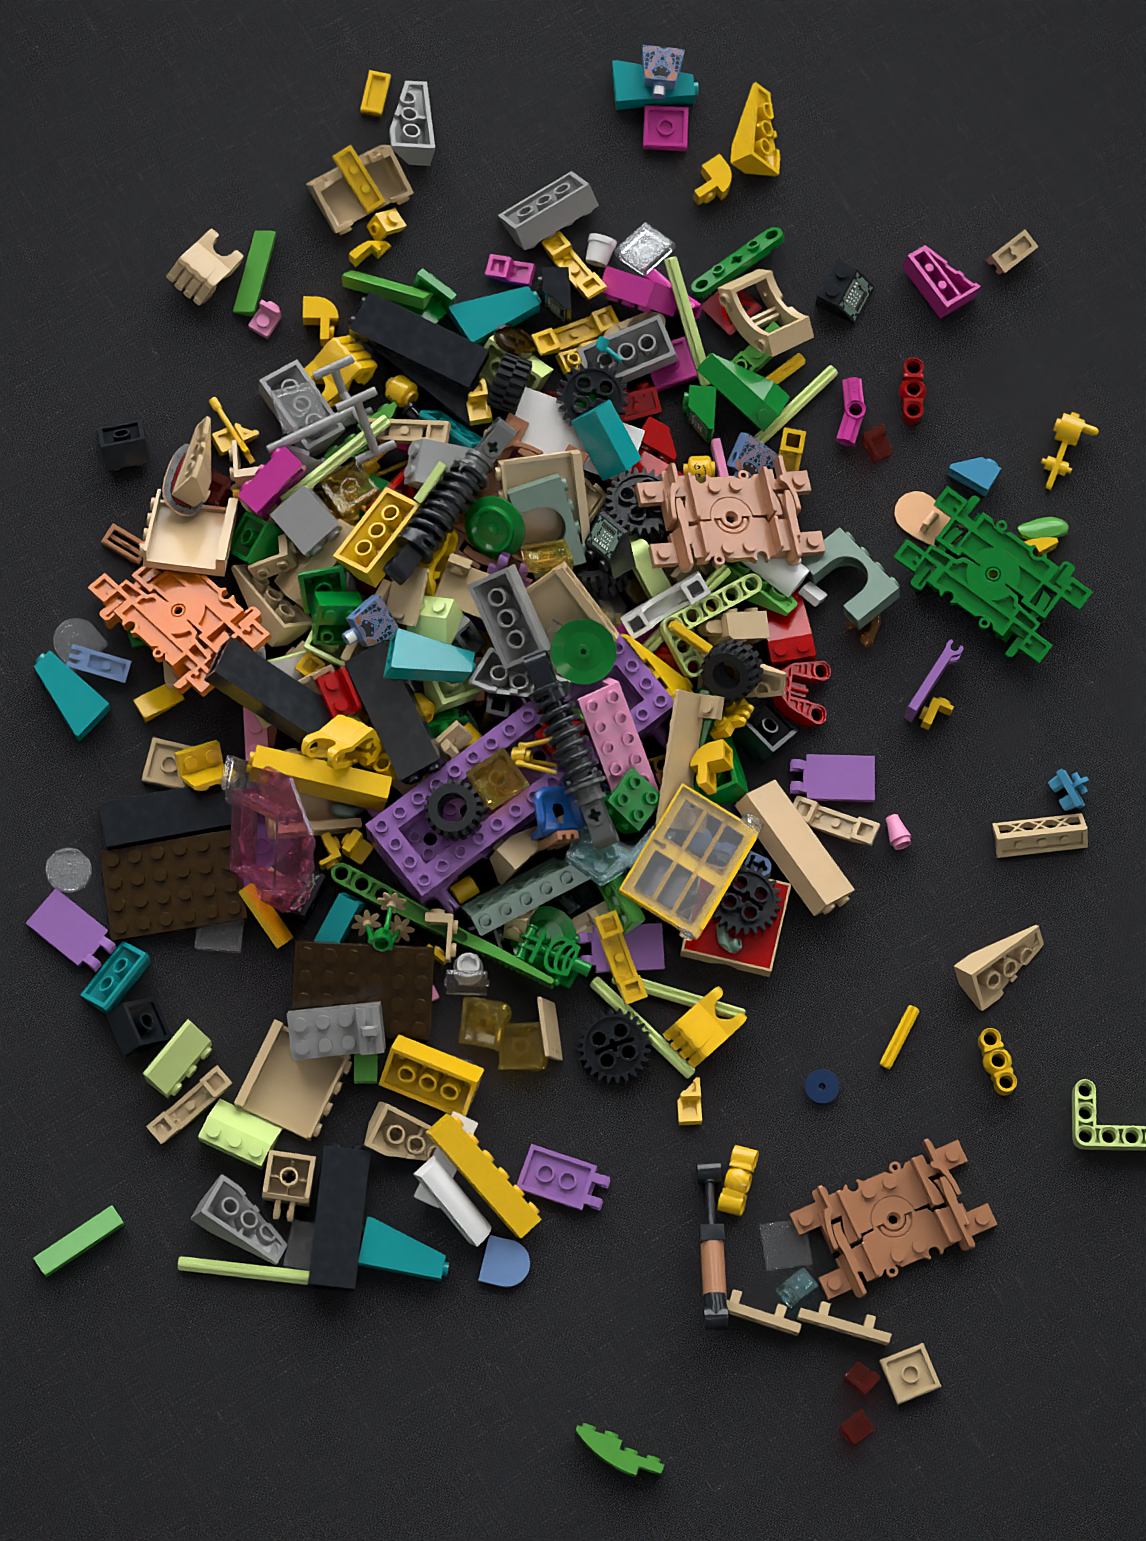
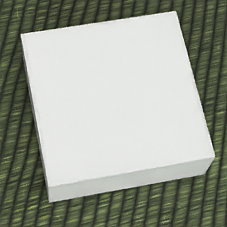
M811 581L798 592L813 606L819 605L827 597V594Z

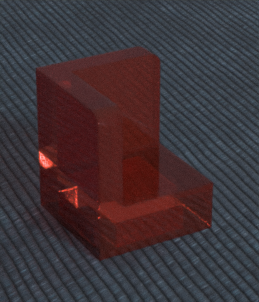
M883 423L864 432L861 438L873 463L891 455L893 452L885 437L887 430Z
M211 470V483L208 489L210 490V495L205 502L221 507L230 492L232 479Z
M857 1361L842 1379L864 1397L881 1376L875 1371L871 1372L861 1362Z
M863 1409L859 1410L839 1427L852 1446H855L875 1429L864 1415L865 1411Z

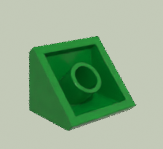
M343 565L298 573V584L304 614H311L314 591L347 592Z

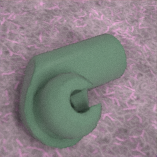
M335 803L331 807L332 814L340 819L355 818L365 811V808L342 803Z
M717 923L718 944L729 953H736L741 950L742 942L739 939L731 938L729 933H726V925L719 928V923Z

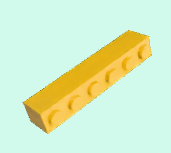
M445 1114L425 1133L516 1237L522 1238L542 1220L537 1215L539 1210L532 1202L527 1203L522 1198L525 1195L516 1184L512 1186L507 1180L509 1175L501 1167L496 1168L492 1163L494 1158L487 1150L482 1151L477 1146L479 1143L477 1138L471 1132L467 1134L463 1130V1122L456 1115L452 1117L449 1114Z

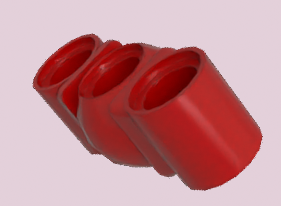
M915 357L906 360L902 370V383L899 386V396L903 401L902 420L910 426L920 422L924 410L923 402L927 394L926 386L923 383L924 365L920 359ZM914 367L918 370V373L912 374L907 369ZM909 388L916 389L918 394L912 395L907 390ZM913 409L917 411L918 415L911 416L907 411Z

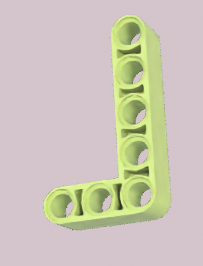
M629 536L636 567L632 568L647 598L650 600L672 586L662 568H652L648 550L649 544L644 539ZM694 627L689 629L696 634Z
M748 574L661 621L659 625L660 633L684 676L693 678L701 675L703 660L699 652L686 642V652L681 653L678 651L677 644L683 640L667 630V622L677 620L688 629L704 622L759 592L762 588V581L758 575ZM747 579H751L755 584L752 591L748 590L745 586ZM728 589L735 593L733 601H729L726 598L725 594ZM707 600H712L715 603V610L713 612L706 608ZM688 610L695 613L696 619L694 622L687 620L686 613ZM690 661L697 664V671L695 673H691L688 670V663Z
M1083 1079L1072 1089V1139L1077 1148L1146 1151V1126L1096 1125V1088L1094 1083ZM1080 1086L1088 1088L1089 1096L1080 1095L1078 1088ZM1079 1110H1087L1090 1115L1089 1119H1082L1079 1116ZM1086 1132L1090 1136V1141L1082 1142L1079 1138V1133ZM1102 1133H1110L1113 1137V1142L1106 1143L1102 1138ZM1126 1133L1134 1134L1136 1143L1127 1142L1125 1138Z

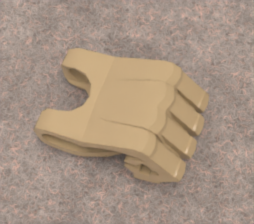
M213 229L205 233L192 247L182 254L166 276L171 282L177 281L174 286L178 290L186 289L183 294L189 299L194 297L193 301L199 306L212 296L216 290V285L221 280L229 277L237 269L244 257L238 250H235L228 256L218 255L214 251L213 245L216 243L219 234Z

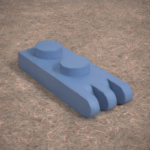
M72 644L71 649L79 651V655L69 653V658L76 659L77 662L76 664L67 662L66 665L68 667L123 683L126 682L131 664L130 660Z

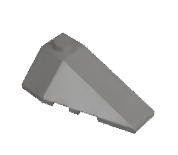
M405 81L389 131L392 150L409 165L430 166L435 151L427 82Z
M220 1175L200 1201L191 1220L210 1233L276 1265L285 1251L287 1243L274 1227L264 1220L257 1206L251 1204L245 1196V1191L224 1175Z

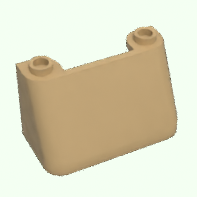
M380 145L358 156L386 201L367 214L338 167L306 184L334 233L345 234L352 230L351 225L358 219L389 203L397 202L400 205L410 199L409 195L413 194V191L390 145Z

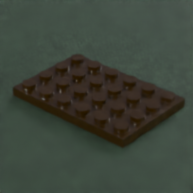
M236 829L100 852L111 940L113 942L249 920L247 904L238 892L244 888Z
M296 940L292 1011L381 1001L385 1038H397L398 1035L409 1039L430 1040L435 947L393 945L392 950L378 951L373 947V944Z

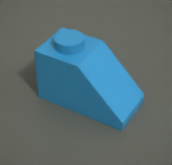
M980 457L951 464L947 475L986 496L997 479L1001 468L998 467L994 460Z

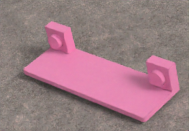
M609 677L602 681L603 688L579 698L577 702L610 791L612 793L627 770L633 768L659 792L620 683Z

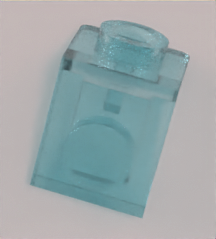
M803 1267L782 1283L776 1291L788 1307L791 1308L819 1285Z

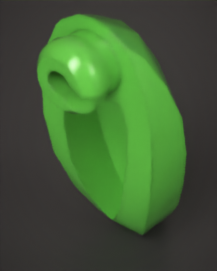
M1055 517L1039 518L1018 526V535L1026 540L1058 538L1065 536L1068 532V524L1062 519Z

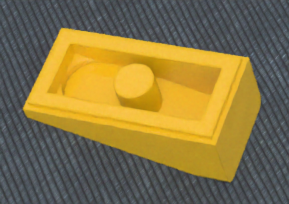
M166 684L141 695L133 700L144 721L148 722L185 699L183 695L177 693L176 689H168Z

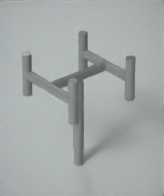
M351 354L312 372L316 380L332 374L341 402L335 404L338 412L267 445L269 454L278 448L288 447L339 422L342 423L344 428L357 422L362 427L370 450L354 457L357 465L397 447L393 439L379 446L376 442L367 415L372 416L374 414L371 407L364 409L362 403L378 395L375 387L352 397L347 392L340 369L355 363Z

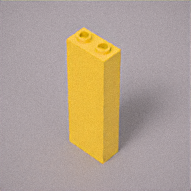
M257 745L255 752H250L246 772L250 773L249 781L379 812L384 810L392 782V777L352 767L334 769L326 765L327 761Z

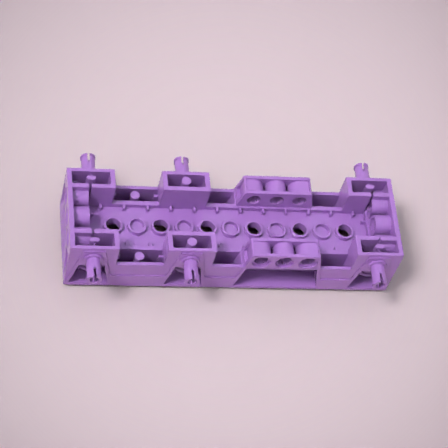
M619 634L618 639L615 641L616 660L612 670L602 680L590 685L571 682L569 686L571 690L570 698L563 699V701L574 700L576 706L573 708L580 709L577 700L603 688V680L610 677L619 681L641 743L650 736H654L664 751H667L666 745L669 733L664 727L665 724L671 721L673 698L621 634ZM513 695L511 703L517 711L442 766L439 771L430 775L387 809L383 810V812L365 808L373 818L365 824L367 841L373 845L378 855L418 904L425 907L430 902L438 900L448 914H453V909L455 911L458 910L460 905L448 892L449 887L458 882V875L480 858L488 860L495 852L492 848L501 839L506 841L512 835L527 830L537 823L533 799L535 793L540 788L564 786L561 782V777L565 772H558L557 775L525 767H516L511 764V751L513 747H518L519 742L528 743L535 741L534 734L543 727L538 721L545 714L538 715L534 711V708L540 703L528 702L522 696L515 697ZM587 729L585 733L586 735H588L589 741L584 743V746L593 747V753L589 754L588 757L589 759L596 758L598 760L597 765L593 766V768L597 767V770L602 771L600 761L598 759L593 742ZM540 745L528 748V750H532L533 755L538 752L543 753L546 757L545 761L553 762L557 765L561 762V760H552ZM542 766L553 770H557L556 767ZM450 779L454 782L462 780L463 783H468L473 788H478L487 780H491L501 794L502 799L483 812L485 820H481L480 824L482 827L480 830L478 828L475 829V835H468L466 840L461 838L458 841L447 840L438 835L428 825L429 822L425 819L426 811L424 810V805H427L428 802L425 799L427 795L431 796L432 792L430 790L433 787L435 789L439 787L438 783L443 782L446 784L447 780ZM506 780L510 786L507 790L502 791L497 788V782ZM455 798L448 801L443 808L444 820L450 823L461 820L463 817L460 811L462 808L467 807L465 800ZM429 834L437 838V842L431 846L424 842L425 836Z

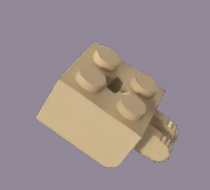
M757 608L744 609V612H738L737 609L724 610V613H718L714 618L707 620L706 623H701L697 628L701 637H708V643L713 647H716L723 641L727 640L728 642L731 639H735L736 643L739 640L745 641L744 645L747 646L748 644L751 645L770 638L767 612L758 611Z
M269 1150L262 1198L266 1201L275 1202L273 1219L280 1217L281 1203L290 1204L287 1212V1221L293 1222L296 1205L310 1206L317 1162L315 1156ZM289 1174H293V1178H296L294 1181H291V1183H286V1180L283 1181L284 1177L286 1178Z

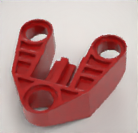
M824 661L793 663L780 668V671L786 672L785 694L782 696H772L775 706L783 715L798 724L813 727L824 723L827 718L825 708L805 700L804 698L808 693L807 685L799 683L813 684L827 680L831 675L830 666ZM817 666L823 670L822 678L816 674ZM813 709L819 714L818 721H815L811 716Z

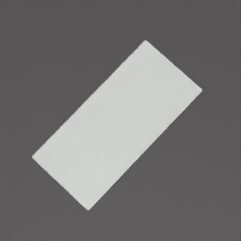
M525 387L515 416L529 422V427L520 442L542 450L543 454L563 452L569 444L587 453L574 427L568 426L570 419H562L565 411L558 412V408L562 404L556 403L557 398ZM574 405L578 411L585 410V408ZM623 423L638 451L645 430ZM588 457L583 469L599 475L590 457ZM617 475L609 479L617 481Z

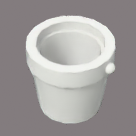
M592 233L588 239L586 262L605 268L613 250L616 248L617 241L605 235Z
M464 953L455 960L453 966L454 974L459 983L472 984L480 979L483 973V964L477 954Z

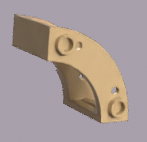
M757 269L718 287L719 301L725 307L732 323L744 339L760 353L773 357L814 337L809 316L799 313L792 306L788 308L782 302L783 295L775 282L772 271ZM756 284L768 310L749 318L736 292ZM773 321H778L783 326L771 333L761 329Z

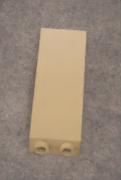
M776 780L747 793L735 805L750 828L759 833L758 839L814 916L821 912L825 915L832 911L836 904L840 907L850 900L848 896L855 889Z

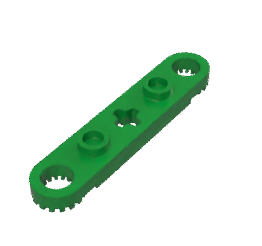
M778 227L765 230L696 279L691 285L695 297H708V294L711 295V292H714L715 289L727 284L771 253L773 248H777L785 240L782 230Z

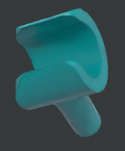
M599 336L596 342L597 350L609 354L620 363L623 358L608 348L610 340Z

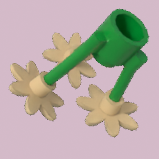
M383 892V898L377 899V902L383 904L381 909L388 910L384 928H379L375 932L372 928L381 926V923L375 921L379 917L378 913L370 916L369 911L365 910L363 917L360 915L354 916L358 922L351 926L352 929H359V936H362L366 931L368 943L373 944V947L378 951L392 950L394 942L398 943L401 937L409 941L410 938L407 933L415 931L414 928L407 926L410 921L408 918L401 922L399 915H395L394 922L391 921L392 913H396V908L405 910L403 904L406 903V899L398 898V893L390 896L388 893Z

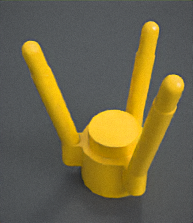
M384 453L358 465L357 468L361 474L368 476V478L370 474L381 477L408 465V460L378 472L381 467L377 461L386 454Z
M552 738L528 743L519 742L518 747H513L511 751V764L516 767H525L557 775V770L542 767H556V763L533 759L532 750H528L529 747L547 744Z

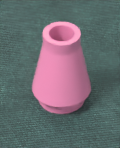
M898 814L888 816L885 820L890 845L895 850L908 847L911 844L910 839L912 836L901 822Z

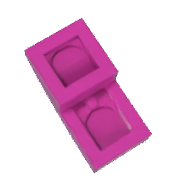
M490 254L485 275L506 283L531 287L536 267L532 263L513 261L511 257Z

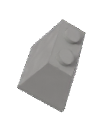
M425 438L413 441L408 449L409 460L404 470V485L420 490L439 461L448 467L449 472L453 460L456 457L465 458L466 452L473 448Z
M302 485L270 514L298 549L309 558L317 556L323 550L322 546L328 541L335 540L340 535L339 531L343 528L318 494L305 485Z

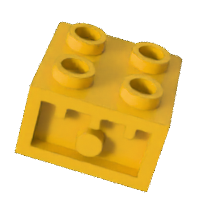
M217 740L174 752L178 777L194 790L204 791L209 789V786L227 784L230 780L237 778L236 772L223 763L220 743Z

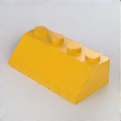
M386 487L333 555L334 559L357 579L376 588L386 575L382 571L384 566L400 548L395 541V537L404 528L408 527V522L411 518H415L416 511L421 509L422 505Z
M398 1035L390 1049L379 1085L449 1114H452L454 1111L466 1117L480 1084L484 1069Z

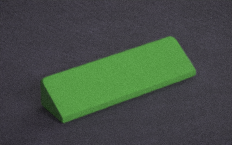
M275 231L254 232L233 313L249 317L255 316L277 237Z
M350 270L342 276L343 287L367 294L371 291L385 299L423 310L433 296L432 292Z
M594 847L591 851L594 853L602 872L593 878L610 911H617L624 930L622 933L625 935L646 920L637 903L617 892L625 878L609 847L598 851Z
M111 1205L35 1256L34 1260L47 1278L125 1224Z

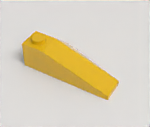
M757 82L752 84L732 143L731 164L746 174L779 175L780 152L778 149H775L774 143L777 133L773 130L771 119L774 118L770 92Z
M624 633L621 634L673 699L676 689L693 692V685L687 677L681 676L631 636Z

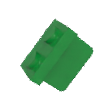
M422 268L417 273L412 287L433 293L425 309L395 302V304L437 324L448 314V307L454 304L457 294L451 288L438 281L434 275Z
M632 768L627 770L612 793L606 795L603 801L611 821L615 824V828L621 833L629 834L640 831L658 806L660 793Z

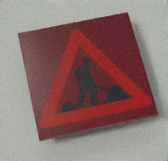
M744 289L736 292L749 318L756 315L762 309ZM717 291L702 304V310L721 330H724L731 337L737 329L729 318L725 307L721 305L719 301L720 294Z

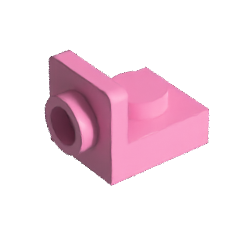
M261 300L259 303L260 308L249 323L248 328L268 339L281 319V311L275 303L271 301L267 303Z

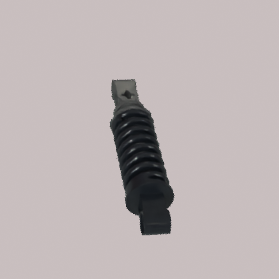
M498 417L489 426L486 434L476 447L466 452L465 458L456 457L453 460L450 471L443 475V481L437 483L436 490L429 494V499L425 500L422 508L416 511L415 518L410 519L408 527L404 528L395 537V541L400 548L386 563L382 571L397 584L402 585L410 577L419 562L423 564H430L432 562L433 552H437L440 549L438 542H445L447 540L445 533H452L454 530L451 523L458 524L461 521L459 514L465 515L468 511L466 505L471 506L474 504L473 496H479L481 491L489 486L487 474L493 471V463L517 433L502 418Z
M546 650L524 658V663L536 691L527 697L532 703H540L534 708L536 714H545L538 722L541 726H548L543 731V735L547 738L552 737L547 743L548 748L557 749L552 754L553 760H561L556 769L558 772H565L561 777V782L564 784V794H573L575 797L576 808H581L592 842L597 851L619 843L617 831L611 822L603 801L606 794L600 787V783L606 780L601 770H597V767L593 768V766L597 765L598 760L596 758L589 759L588 757L589 754L593 753V747L584 746V743L589 741L588 735H580V731L585 728L584 724H572V721L580 718L579 712L569 714L567 711L576 706L575 701H563V699L570 698V683L568 680L558 682L551 659ZM594 809L596 812H601V815L598 817L599 821L592 819L591 815L594 814Z

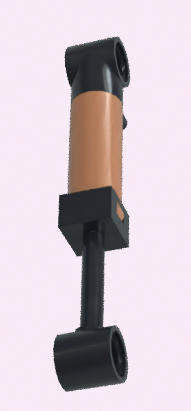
M720 1160L697 1161V1184L705 1185L707 1223L700 1224L699 1230L704 1330H728L724 1224H716L714 1185L721 1184Z

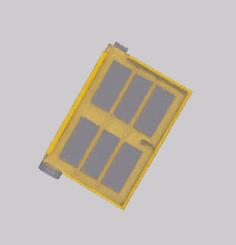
M682 783L617 892L679 929V934L684 939L691 941L693 938L697 940L764 825L761 820L751 814H744L741 819Z

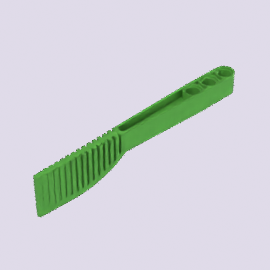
M338 863L332 868L331 876L335 884L380 908L383 904L377 902L376 895L378 892L384 890L390 896L398 893V898L406 899V903L403 904L405 910L396 908V913L392 914L399 915L403 919L408 918L410 919L409 922L447 939L448 926L428 925L425 923V913L431 912V910L345 863ZM341 869L348 871V876L344 880L336 878V873ZM366 880L369 885L367 889L360 891L356 888L357 882ZM458 927L457 934H453V943L466 949L469 948L472 952L475 950L478 955L481 952L482 957L487 956L489 960L492 958L493 962L496 963L498 961V964L501 966L504 964L505 968L510 967V970H515L516 973H521L522 976H527L528 979H533V981H537L539 984H543L550 989L554 988L553 978L501 948Z

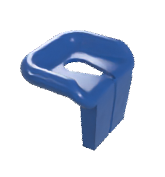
M564 786L543 787L535 793L533 803L537 819V829L530 834L531 841L542 840L556 831L578 830L579 832L584 828L586 820L581 808H576V800L573 794H564ZM556 803L563 807V823H558L554 815L553 805Z

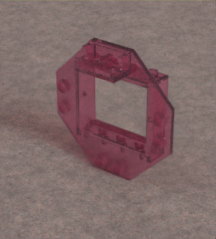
M266 766L250 788L232 790L230 870L238 874L239 877L245 878L251 884H254L259 899L282 913L300 908V903H298L299 896L303 895L305 899L310 898V887L308 885L312 881L314 871V834L293 778L270 766ZM258 813L276 822L274 873L256 864Z

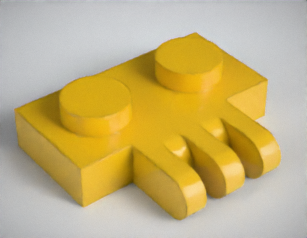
M745 698L739 699L736 702L732 700L726 702L723 706L722 719L714 721V726L709 734L714 740L731 736L735 728L745 726L746 720L749 719L754 707Z

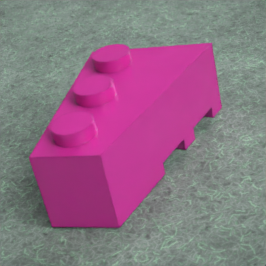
M926 245L909 254L902 265L903 270L940 319L973 300L981 288L977 283L973 284L965 278L964 273L959 270L957 272L950 267L945 259Z
M606 266L602 281L607 286V289L602 291V293L606 294V299L617 303L619 299H622L621 304L632 308L637 304L638 310L650 313L652 309L672 317L674 316L677 304L671 287Z
M283 446L281 449L278 448L273 452L271 460L266 465H262L257 469L256 476L250 482L247 481L242 485L238 496L255 513L267 521L270 518V515L267 513L273 505H280L282 502L280 497L287 489H291L308 468Z

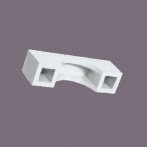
M697 571L621 616L620 619L630 636L635 639L652 629L664 618L686 606L694 604L711 592Z

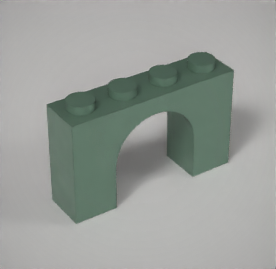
M558 473L507 489L508 500L519 513L539 507H549L559 512L562 519V531L554 543L525 553L527 561L532 563L530 571L534 579L543 577L564 561L569 568L586 562L587 548L585 543L580 542L578 536L581 533V528L578 520L574 521L572 513L575 512L574 505L571 499L567 500L565 491H568V486L565 478H561Z
M839 527L823 540L826 549L824 555L804 556L801 558V564L810 570L806 577L813 584H816L832 570L841 566L856 567L866 575L868 581L864 589L843 605L846 618L860 630L900 597V585L893 577L889 578L884 573L885 570L880 563H874L870 559L868 551L864 547H859L849 532L845 533Z

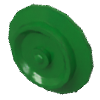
M486 496L479 498L473 505L469 506L465 514L464 528L468 540L477 551L487 557L499 559L502 551L513 555L520 549L525 539V525L521 514L513 504L501 497Z
M576 619L564 624L556 632L551 643V659L555 670L563 678L575 684L590 685L602 680L612 670L616 660V644L612 634L603 624L592 619Z
M538 906L529 920V924L539 928V931L535 934L536 938L539 939L543 928L548 930L542 945L547 947L558 937H566L572 941L573 937L576 936L572 920L562 910L552 906ZM511 940L514 954H517L519 949L517 947L518 943L522 942ZM529 943V946L535 948V945ZM557 945L553 950L558 951L562 945ZM570 949L565 950L562 954L566 955ZM526 954L525 963L528 964L531 954ZM537 954L532 967L544 969V955ZM548 958V965L553 968L554 960Z

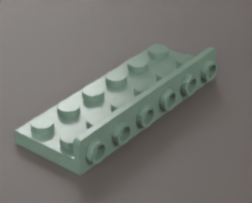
M586 847L581 853L566 860H558L552 857L513 877L503 885L500 884L460 905L463 914L474 923L479 935L482 936L599 875L602 870L594 853Z

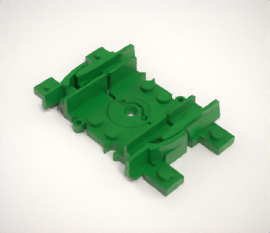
M947 486L933 505L951 518L935 538L934 545L937 547L930 545L926 552H924L906 539L893 559L915 574L910 583L913 586V591H921L927 585L933 592L938 591L940 598H942L943 594L950 593L953 596L950 605H958L974 618L981 617L978 623L981 630H987L992 625L993 632L996 633L995 637L1000 638L1005 643L1014 635L1016 640L1005 653V658L1013 657L1019 650L1037 664H1040L1053 645L1035 632L1040 626L1037 620L1044 623L1060 599H1063L1080 611L1093 591L1075 578L1070 577L1075 571V567L1068 561H1064L1058 567L1047 559L1046 553L1041 557H1035L1033 550L1036 548V545L1029 546L1013 533H1005L1007 523L1004 520L998 521L995 526L993 519L984 512L983 514L978 513L973 520L969 518L979 504L980 498L972 496L967 501ZM957 528H962L964 531L967 532V534L962 536L963 532L958 530ZM995 571L997 577L994 579L990 578L989 572ZM1042 587L1053 595L1051 599V597L1045 591H1043V594L1036 606H1034L1040 596ZM1015 593L1023 598L1020 605L1018 604V596Z

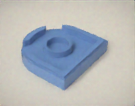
M489 1235L478 1281L500 1287H512L519 1284L526 1278L529 1272L530 1258L528 1252L516 1241Z

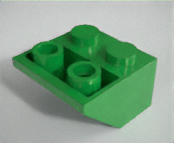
M314 591L311 609L314 645H347L342 634L351 629L346 618L363 603L359 592Z

